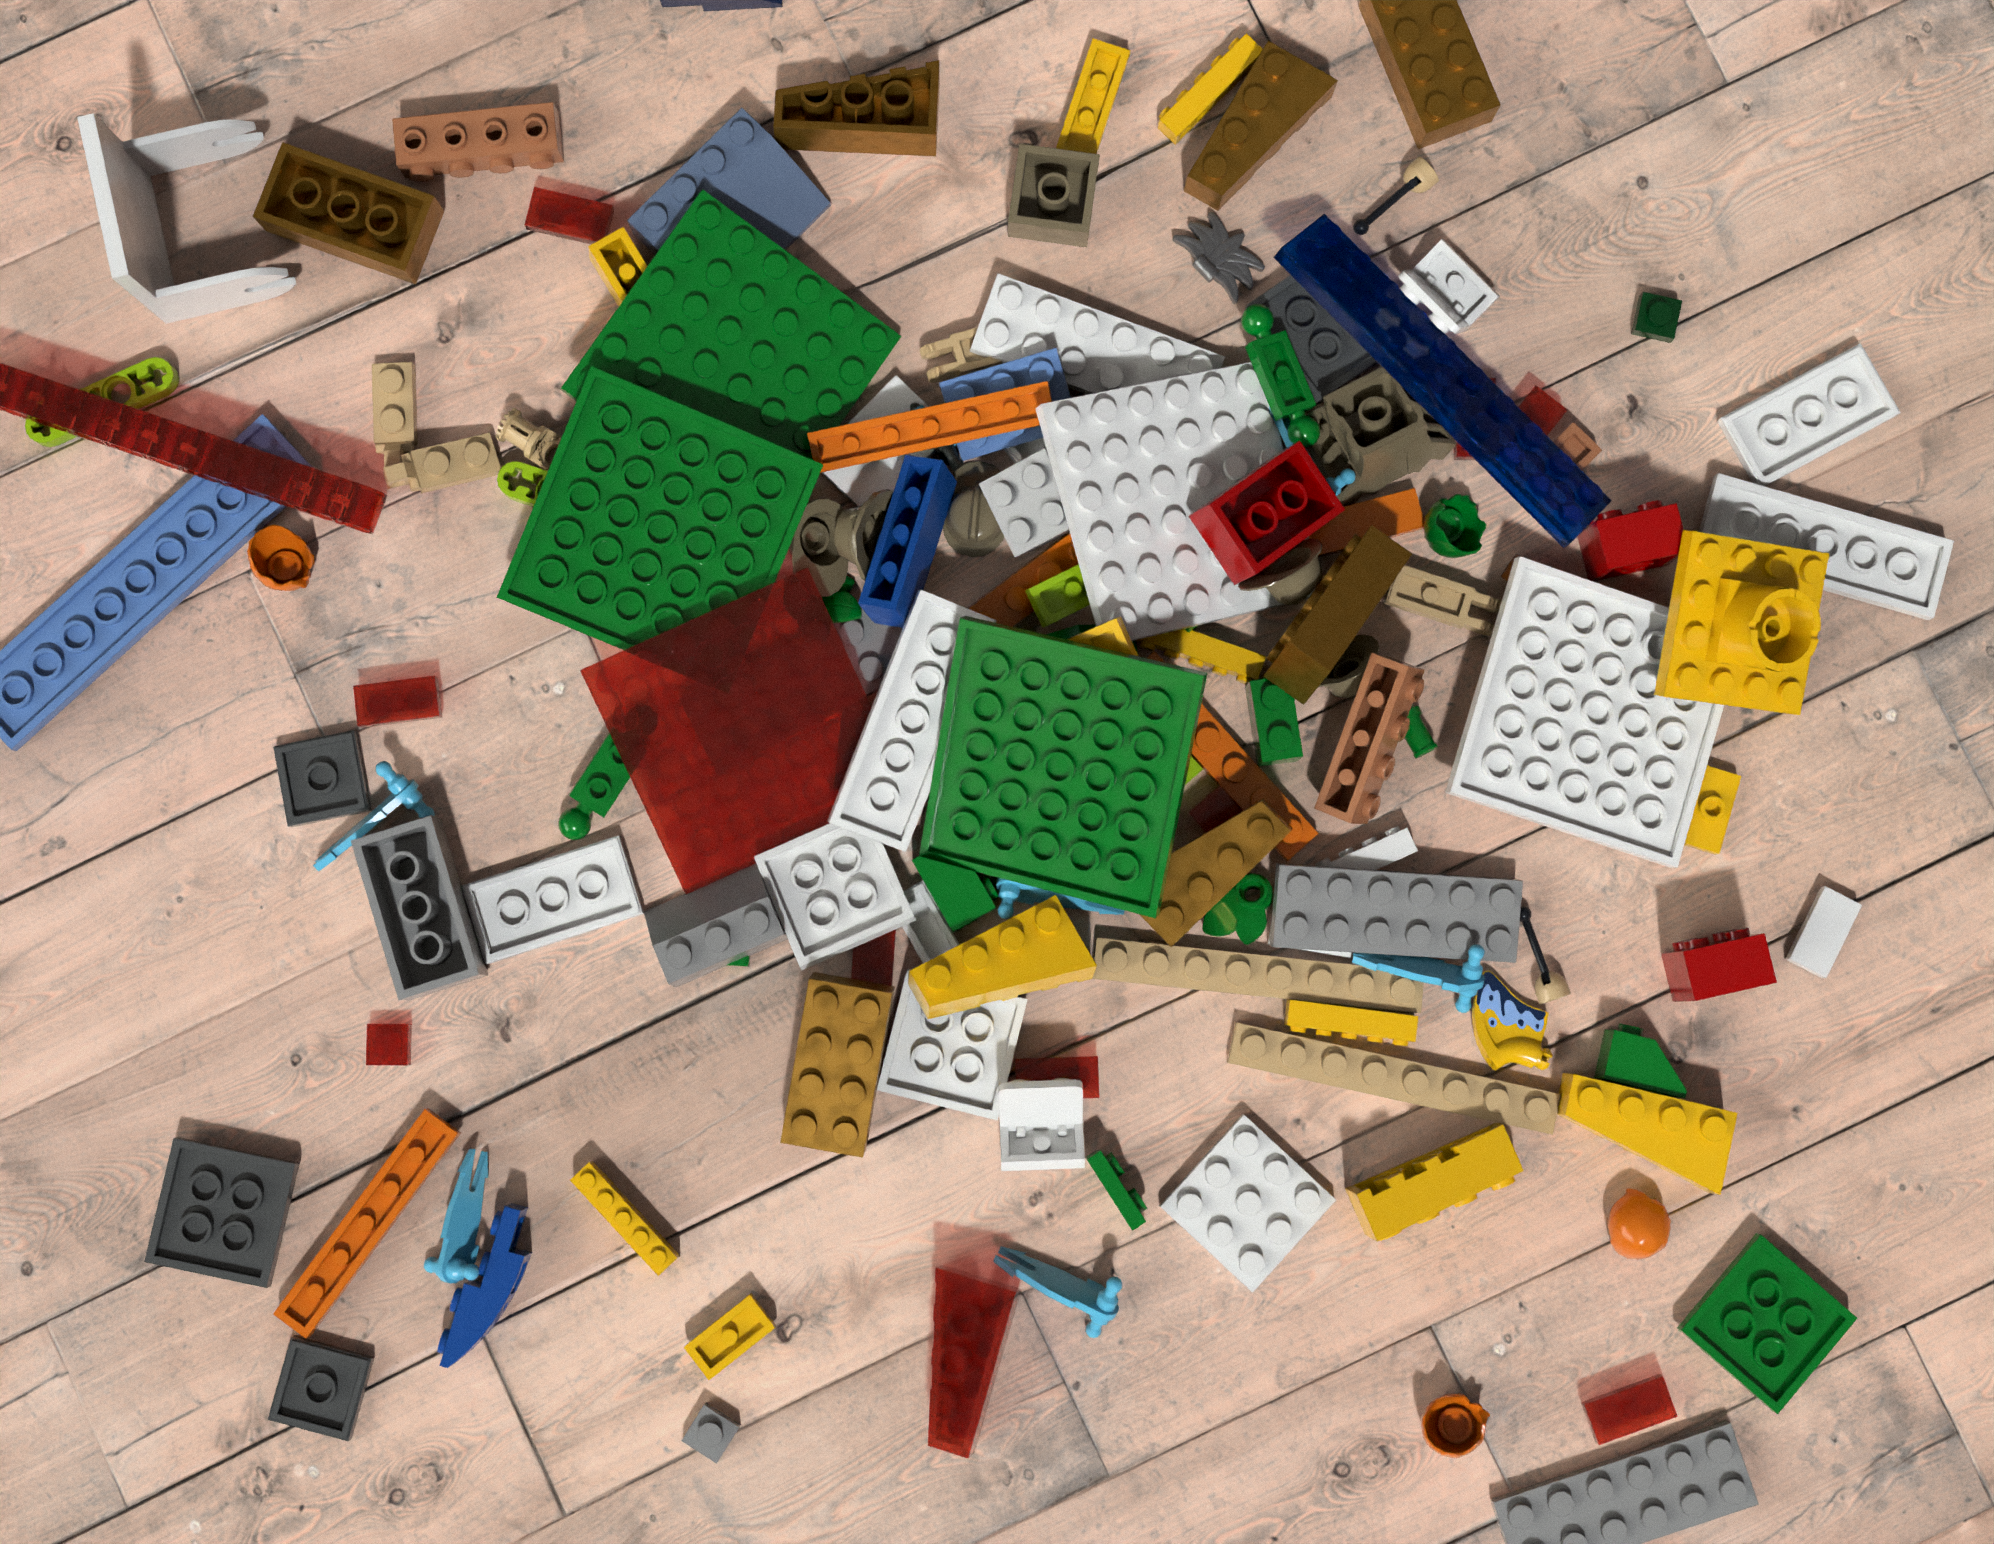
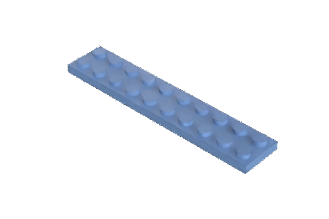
M263 414L259 416L0 651V738L11 750L18 751L254 537L258 531L265 527L321 476Z

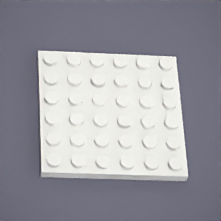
M1251 362L1043 403L1035 408L1096 626L1121 616L1131 641H1136L1284 605L1279 603L1267 588L1243 591L1239 589L1238 584L1234 585L1189 518V515L1271 457L1284 450L1278 428L1269 414V404ZM1313 591L1304 600L1308 599Z
M1520 556L1514 558L1445 793L1670 868H1678L1724 705L1654 695L1669 612L1668 607Z

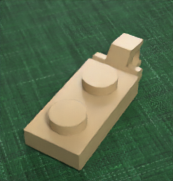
M413 362L372 364L373 438L376 453L384 454V467L401 463V455L410 453V451L414 450V445H418L416 368Z
M489 432L412 450L410 453L401 455V463L384 467L383 475L387 489L409 484L411 492L421 491L422 494L497 476L501 467Z

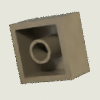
M1019 143L1008 218V237L1087 248L1100 154Z

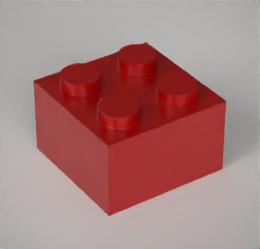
M1662 500L1651 501L1637 506V511L1623 515L1622 509L1598 514L1597 520L1587 523L1588 528L1578 535L1577 538L1588 580L1596 582L1663 567L1678 559L1683 526L1677 503L1663 506Z
M1749 927L1712 934L1714 942H1709L1708 937L1672 943L1674 951L1661 953L1673 1002L1698 1001L1777 983L1765 933L1750 934Z

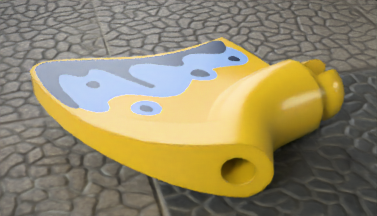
M1482 972L1485 976L1483 987L1473 997L1472 1024L1477 1046L1486 1063L1495 1071L1508 1063H1516L1529 1068L1535 1066L1539 1070L1547 1069L1550 1065L1548 1060L1553 1055L1550 1049L1542 1048L1541 1042L1549 1012L1525 1004L1492 972Z

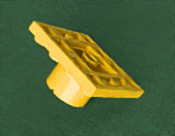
M1683 530L1654 695L1800 715L1810 659L1819 641L1818 632L1821 631L1819 609L1829 553Z

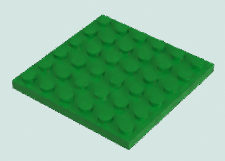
M702 189L560 390L577 401L589 369L593 366L812 459L807 433L838 427L897 344L901 335Z
M591 366L496 598L729 693L823 464Z
M969 616L961 617L919 856L1156 918L1160 913L1207 672Z

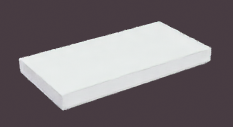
M1860 343L1721 417L1717 422L1751 482L1766 486L1888 421L1901 412Z
M619 835L462 885L485 964L507 959L644 914L623 842Z

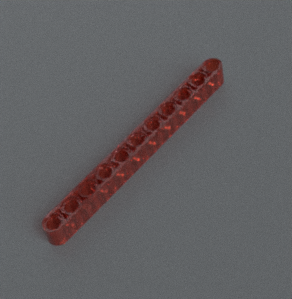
M0 363L1 411L364 533L374 534L387 499V495L377 489Z

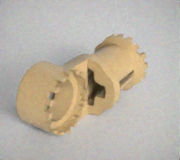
M512 408L511 411H508V414L504 415L506 421L501 419L500 422L503 423V426L498 425L495 435L496 439L501 442L508 441L524 451L526 458L548 471L550 467L548 455L552 449L558 447L562 437L543 425L540 427L534 425L522 417L521 411Z

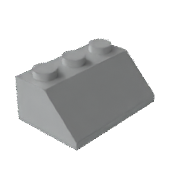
M757 863L644 911L654 951L668 984L675 988L788 939Z

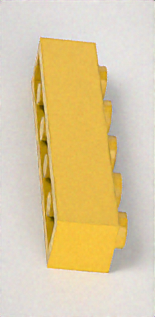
M1247 33L1241 39L1235 38L1228 46L1229 51L1224 56L1218 55L1210 65L1212 68L1206 74L1201 72L1193 81L1195 85L1189 91L1184 89L1176 98L1177 102L1171 108L1167 106L1160 113L1158 129L1175 145L1253 67L1263 48Z
M1181 629L1136 640V642L1140 643L1141 648L1149 651H1154L1155 648L1164 651L1163 655L1176 660L1179 657L1188 659V664L1198 668H1202L1203 665L1213 668V673L1221 676H1226L1228 673L1236 676V681L1243 684H1248L1252 680H1258L1266 658L1265 655L1193 630L1189 633Z
M1287 1000L1284 1025L1290 1026V1031L1305 1033L1306 1028L1316 1029V1035L1331 1036V1032L1342 1033L1341 1038L1357 1040V1035L1367 1036V1041L1382 1043L1383 1038L1393 1039V1045L1408 1046V1041L1416 1042L1419 1016Z
M594 1161L588 1162L570 1179L575 1187L658 1276L680 1257V1254Z

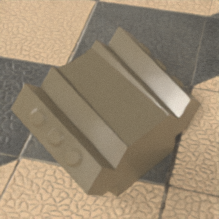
M1384 365L1323 397L1324 406L1307 415L1314 418L1320 427L1318 441L1313 446L1308 447L1307 450L1324 478H1335L1346 468L1352 469L1356 474L1355 481L1342 487L1341 494L1337 496L1343 506L1354 504L1363 493L1377 494L1387 484L1407 474L1420 472L1430 459L1443 460L1457 444L1417 369L1401 366L1390 371L1387 365Z

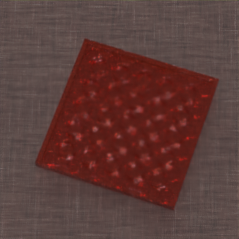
M808 567L580 670L685 894L756 863L754 856L829 824L827 822L872 708Z

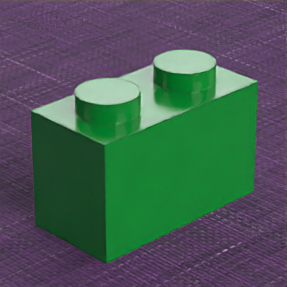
M1268 679L1249 681L1245 686L1257 765L1261 767L1300 760L1303 757L1294 698Z

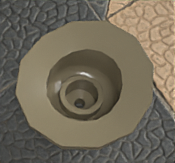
M889 489L872 493L862 506L844 510L837 520L835 528L837 552L844 559L856 565L860 577L864 581L866 580L893 492Z

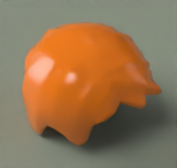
M274 524L258 531L249 541L247 554L250 568L255 577L264 586L279 591H295L299 588L307 587L309 578H311L310 570L314 565V555L308 544L301 537L286 527Z
M1626 1189L1624 1196L1612 1206L1607 1220L1611 1245L1617 1254L1627 1259L1639 1260L1649 1258L1661 1251L1668 1242L1671 1220L1665 1206L1656 1198H1649L1639 1190Z
M1445 1394L1430 1402L1425 1408L1421 1417L1423 1438L1430 1449L1438 1454L1449 1458H1460L1468 1455L1480 1446L1486 1434V1423L1490 1413L1483 1409L1481 1404L1471 1403L1464 1394Z

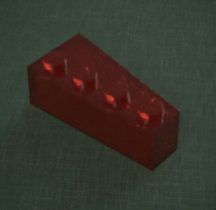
M940 1265L935 1267L936 1295L933 1313L934 1341L931 1358L932 1387L930 1389L928 1446L961 1457L970 1458L975 1453L1022 1289Z

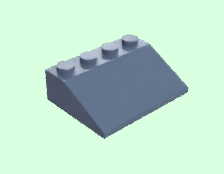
M741 108L627 221L634 236L656 255L703 189L780 247L787 250L831 206V203L776 140Z

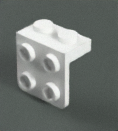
M1441 239L1413 269L1403 270L1398 276L1404 283L1400 287L1401 291L1416 305L1420 302L1424 303L1432 311L1429 319L1445 334L1448 331L1455 334L1466 331L1500 297L1444 239Z
M1056 1078L1045 1081H1027L1017 1079L1011 1082H1003L998 1086L1001 1171L1085 1168L1083 1083L1080 1080Z

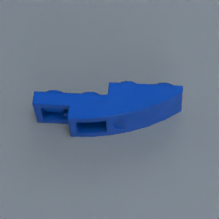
M511 1203L504 1206L503 1212L499 1210L496 1212L490 1230V1235L496 1236L491 1252L485 1251L479 1266V1276L483 1277L482 1282L470 1280L464 1283L463 1288L457 1287L453 1295L450 1312L455 1313L451 1329H444L437 1350L438 1353L443 1354L440 1362L441 1367L449 1368L474 1349L501 1318L514 1297L532 1252L516 1248L528 1207Z

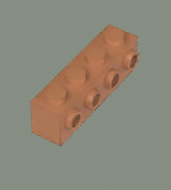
M553 102L392 119L396 166L405 179L409 178L412 181H430L434 178V175L444 174L464 178L472 176L474 171L490 170L493 173L499 174L509 173L514 170V167L530 166L533 169H548L553 167L554 163L564 162L560 115Z
M1371 653L1314 809L1352 824H1368L1369 819L1374 818L1381 803V797L1378 794L1383 781H1386L1391 776L1395 766L1393 754L1398 741L1401 742L1405 738L1409 729L1410 720L1407 717L1412 703L1417 702L1423 692L1424 680L1422 677L1424 669L1389 656Z

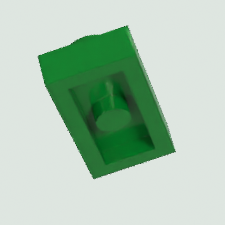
M1097 1149L1085 1158L1131 1230L1133 1231L1144 1224L1146 1220L1141 1213L1148 1208L1135 1188L1126 1191L1118 1178L1125 1172L1113 1153L1110 1152L1104 1156L1101 1150Z

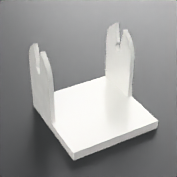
M94 113L77 117L112 279L163 322L168 324L269 300L288 292L296 285L295 277L285 278L289 276L287 268L256 267L238 270L179 285H174L151 176L234 157L252 150L264 140L263 132L245 134L256 130L255 122L245 120L210 121L122 142Z

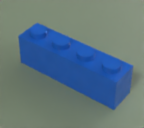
M905 455L858 602L864 612L876 624L903 628L917 590H924L949 504L957 481L943 460Z

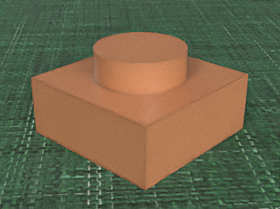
M1573 422L1542 454L1569 481H1572L1602 449Z

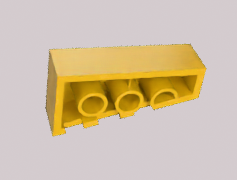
M1054 895L910 970L908 985L926 1018L932 1019L980 1007L981 1004L997 1000L1005 1001L1017 998L1018 995L1029 992L1046 991L1058 988L1062 984L1090 980L1093 978L1097 965L1059 899Z
M1562 1074L1558 1094H1561L1557 1115L1692 1183L1706 1192L1721 1195L1738 1113L1576 1074Z
M1493 1123L1345 1188L1364 1234L1378 1242L1399 1234L1403 1229L1415 1223L1421 1224L1432 1220L1440 1215V1211L1452 1205L1454 1207L1466 1205L1478 1198L1477 1193L1491 1187L1495 1191L1516 1182L1514 1175L1524 1170L1504 1125Z

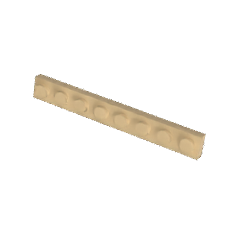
M1096 938L1094 961L1097 967L1092 979L1421 1013L1424 982L1380 970L1373 971L1360 965Z
M1235 1022L1227 1063L1551 1135L1554 1132L1561 1094L1237 1022Z

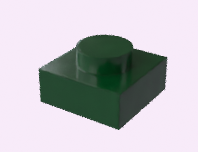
M1642 292L1638 299L1631 334L1671 343L1675 338L1682 300Z

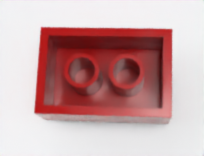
M1299 440L1271 457L1189 515V518L1233 584L1236 585L1258 574L1343 512L1345 508Z

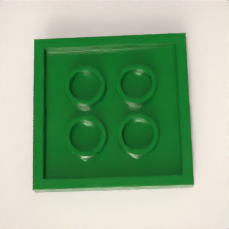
M1756 1233L1677 1329L1772 1412L1779 1414L1858 1318L1764 1236Z

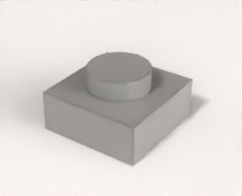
M705 1403L683 1437L682 1442L717 1464L741 1424L708 1403Z

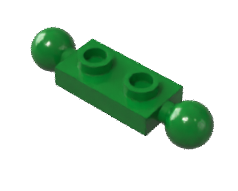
M1252 304L1244 310L1241 324L1243 329L1248 334L1255 336L1257 340L1251 341L1245 346V349L1275 421L1289 417L1291 421L1288 426L1289 440L1293 444L1300 440L1304 448L1311 447L1320 437V427L1314 418L1306 416L1305 411L1316 406V402L1286 330L1272 334L1271 328L1274 322L1272 311L1263 304Z
M638 704L630 708L626 714L625 722L627 729L623 733L613 726L568 794L579 803L576 807L565 810L559 817L558 827L564 837L570 840L584 838L591 829V813L594 811L603 818L608 813L648 751V748L638 741L641 737L652 734L657 728L658 715L651 706Z

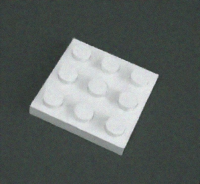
M829 823L754 856L801 970L916 921L890 858L881 842Z
M907 969L877 1090L998 1121V1086L1008 1080L1028 999L1017 997L1005 1001L997 1000L981 1004L980 1007L927 1019L908 985L910 969Z
M1242 1114L1159 1206L1253 1293L1331 1207L1336 1199L1249 1118Z

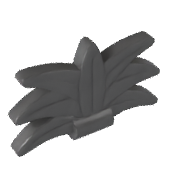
M1210 211L1207 218L1211 228L1193 221L1188 224V228L1197 239L1186 235H1174L1172 240L1185 248L1193 256L1195 262L1192 266L1207 282L1210 283L1214 280L1219 283L1229 295L1232 303L1236 304L1239 296L1235 279L1241 282L1248 290H1252L1253 280L1249 268L1263 272L1265 266L1254 255L1240 248L1245 234L1239 233L1229 238L1222 222Z

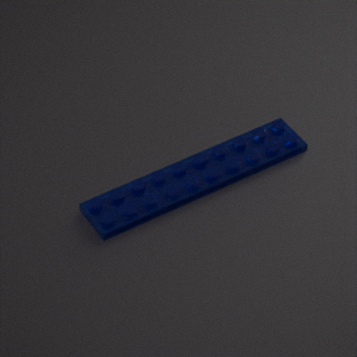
M1325 213L1282 246L1273 257L1564 549L1612 501Z

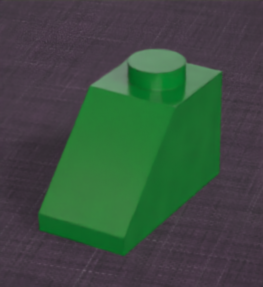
M921 856L912 860L953 934L996 909L993 900L999 896L988 876L980 879L976 871Z
M1619 1023L1618 1030H1604L1594 1078L1685 1099L1686 1088L1656 1040L1642 1037L1644 1029Z

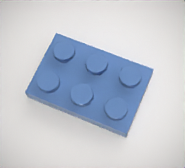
M1057 348L939 382L945 403L1045 381L1049 382L1052 401L1071 398ZM1036 426L957 443V447L962 461H966L1041 439L1043 434L1041 427Z

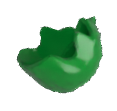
M1456 494L1449 499L1441 498L1431 506L1425 516L1424 538L1428 541L1429 547L1443 557H1465L1477 553L1482 547L1480 539L1486 529V523L1480 520L1476 503L1470 500L1469 495Z

